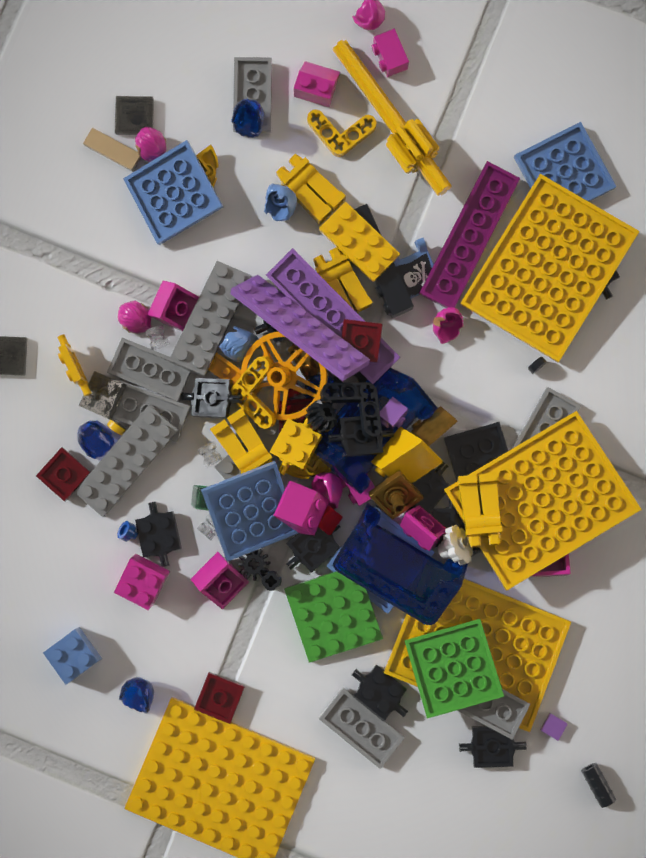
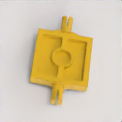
M65 334L58 336L57 338L61 344L58 347L60 351L58 356L62 364H65L68 368L66 374L69 380L81 387L84 396L92 394L87 378Z
M307 418L303 424L287 419L270 450L272 455L282 461L278 470L283 476L289 466H295L305 471L323 437L310 428L311 424H307L309 421Z

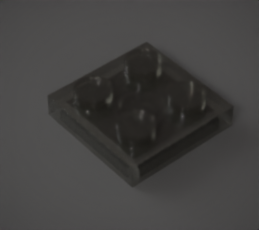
M94 371L88 384L92 394L88 396L83 395L79 406L112 420L127 385Z

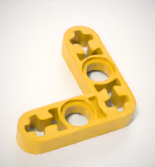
M312 110L307 116L310 128L336 157L344 156L375 131L377 124L373 116L365 115L340 134L320 110ZM312 116L316 118L319 116V123L322 125L319 130V124L316 121L312 122ZM365 121L367 123L372 122L371 128L368 126L363 129L364 134H362L361 129L365 126ZM330 129L333 132L332 136L329 138L322 135L323 130ZM350 132H357L359 138L351 140L348 135ZM335 137H337L336 140H335V142H336L339 146H340V145H343V146H342V151H341L340 149L335 150V149H336V144L333 142V140L335 139Z
M268 356L257 357L231 388L232 395H237L239 393L238 390H242L241 395L243 399H239L242 400V403L237 404L263 429L274 426L276 416L253 391L267 376L269 370L273 368L272 360ZM265 361V365H264V366H265L266 368H263V369H260L259 371H256V370L259 369V368L261 367V365H262L260 362ZM249 374L255 376L254 384L248 382L247 377ZM251 401L257 404L256 411H252L249 408ZM265 416H268V417H269L268 423H265V422H264V421H265V418H264Z

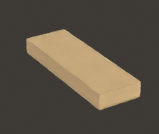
M94 128L90 130L83 142L84 146L132 172L141 159L137 151Z

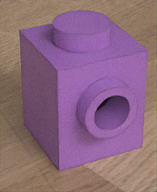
M392 397L380 411L381 425L386 429L394 430L395 427L399 428L406 420L404 417L408 413V408Z

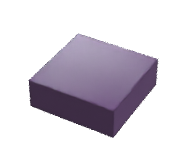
M549 713L540 730L558 741L568 724Z

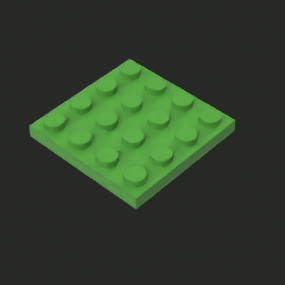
M358 564L284 588L309 663L383 639Z
M480 619L404 640L427 719L504 697Z

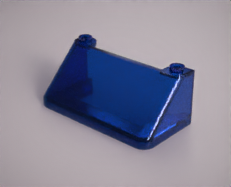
M391 367L373 384L377 389L379 411L383 409L392 397L408 408V413L404 417L406 420L401 425L405 430L416 418L420 420L429 419L438 409L414 378ZM367 389L364 390V393H367V397H369L371 392H368ZM359 402L346 403L337 413L339 418L360 416ZM365 407L366 414L374 415L372 407ZM338 423L330 432L319 433L323 437L314 455L356 492L362 494L370 484V478L367 473L374 466L371 461L376 455L344 458L347 453L342 448L340 442H328V435L339 434ZM395 427L393 432L395 433L399 428ZM384 437V438H383V441H382V446H383V447H384V445L389 441V439H390L391 437Z
M367 503L334 559L333 567L338 573L426 625L435 624L462 587L468 563L459 565L458 562L454 563L451 558L442 564L377 525L380 521L381 513L376 507Z

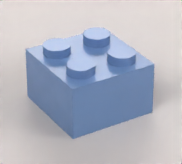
M80 627L74 629L43 652L65 685L102 659Z

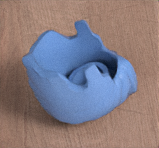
M273 183L269 185L265 197V214L269 212L275 221L289 220L297 206L296 194L287 186L275 185Z
M234 326L233 329L237 330V332L227 333L220 345V349L230 359L241 362L249 348L259 338L249 331Z

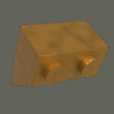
M441 406L437 409L433 407L426 413L428 416L423 421L419 419L411 426L413 430L410 433L422 439L430 446L458 421Z

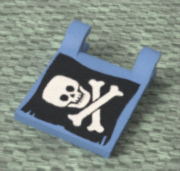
M424 238L414 242L418 252L402 259L398 257L394 261L410 299L419 295L434 265Z

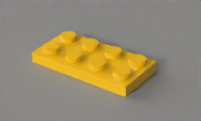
M346 201L319 227V231L372 282L400 256V253Z

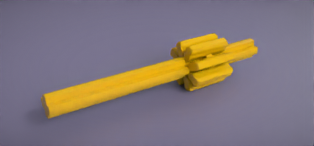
M347 40L337 42V45L333 47V52L393 133L387 138V148L405 173H414L419 170L437 196L444 195L447 190L451 189L452 185L433 160L440 149L438 144L419 119H411L405 122Z

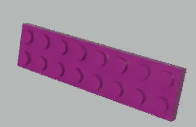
M489 161L485 163L419 295L445 308H455L520 180L519 177Z

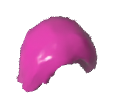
M364 0L362 6L356 11V15L352 17L359 27L365 30H375L385 20V9L379 0Z
M329 472L317 474L311 484L312 490L329 500L328 506L337 509L343 492L342 480Z

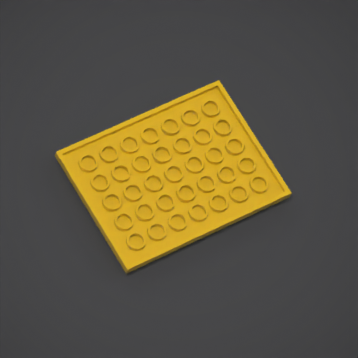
M540 174L460 305L558 363L640 231Z
M577 411L469 474L477 476L480 512L482 514L478 475L497 473L499 511L503 529L502 534H500V545L489 546L488 536H481L482 546L479 548L506 591L642 510ZM457 481L445 488L444 491L464 522Z
M426 564L386 664L384 674L418 687L404 640L480 619L502 689L530 703L519 726L520 729L530 732L571 621Z
M171 697L124 809L237 858H275L314 764L315 757L233 722L228 724L194 710L195 706Z

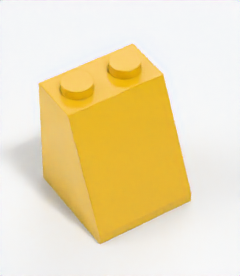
M401 426L394 433V437H391L384 445L383 453L377 454L371 461L376 467L375 471L380 476L389 478L400 470L411 483L443 462L422 439Z

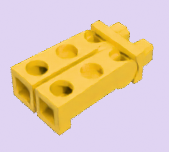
M294 154L289 160V163L294 168L289 172L282 166L276 172V175L280 179L281 185L287 186L296 194L297 202L320 226L332 212L345 202L346 195L324 178L309 163L306 157L302 159L297 154Z
M337 247L329 251L332 258L331 261L326 263L323 255L313 259L315 271L356 313L372 306L373 302L356 276L351 264L347 260L348 258Z
M242 408L227 417V419L248 449L247 452L225 419L210 429L239 468L241 474L273 462V457L268 453Z
M497 473L478 475L482 514L480 512L477 476H458L457 481L466 529L465 537L468 538L470 547L482 546L481 536H488L489 546L500 545V534H502L503 529L499 511Z

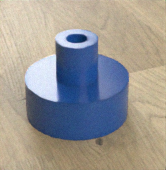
M129 521L123 522L119 527L117 537L125 542L131 538L135 540L138 536V533L135 532V525Z

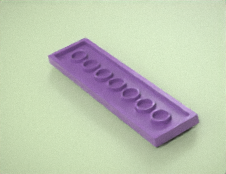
M293 248L266 274L292 300L293 304L302 307L340 337H342L344 319L364 321ZM381 338L378 363L369 362V365L360 370V372L374 384L401 357Z
M256 275L231 288L230 294L340 380L348 379L369 365V358L302 307L293 304L290 298L261 276Z

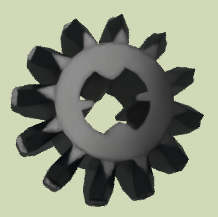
M317 400L306 410L307 414L305 417L309 420L307 424H311L312 430L316 429L318 433L330 432L338 424L337 419L339 415L335 413L337 409H333L332 403L328 404L325 401Z
M259 549L257 554H255V551L251 552L252 555L250 553L245 554L247 558L244 556L239 557L244 563H238L237 565L238 567L244 566L245 568L240 571V574L248 572L246 579H249L251 574H253V580L256 581L257 573L262 578L264 576L261 572L262 570L267 573L269 572V569L264 567V565H270L271 562H264L263 559L267 558L268 554L261 557L262 549ZM253 558L256 562H259V566H256L257 569L249 566V562H252L251 559Z

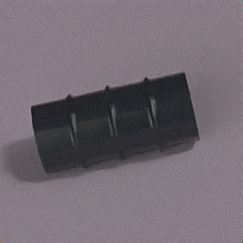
M269 571L262 577V584L269 591H274L281 585L282 578L276 571ZM271 576H273L274 580H277L273 586L267 581Z
M592 763L581 770L600 807H607L616 801L607 783L608 781L604 778L603 772H601L597 763Z

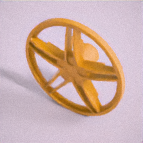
M278 331L269 333L253 343L243 359L241 376L247 370L251 356L261 345L264 356H268L272 360L273 368L267 374L268 382L260 383L257 388L273 386V404L276 420H293L306 415L308 407L313 402L321 400L320 391L327 384L328 379L327 369L319 363L321 373L319 387L296 374L297 370L309 355L306 353L298 364L294 366L292 362L303 352L302 349H299L286 362H283L270 341L273 338L285 337ZM267 341L278 362L274 363L264 342ZM255 376L247 377L248 381L255 379ZM299 380L318 390L317 394L296 385L297 381ZM290 388L305 395L315 397L301 411L285 414L288 390ZM280 391H284L282 411L279 414ZM251 401L250 404L257 409V404Z

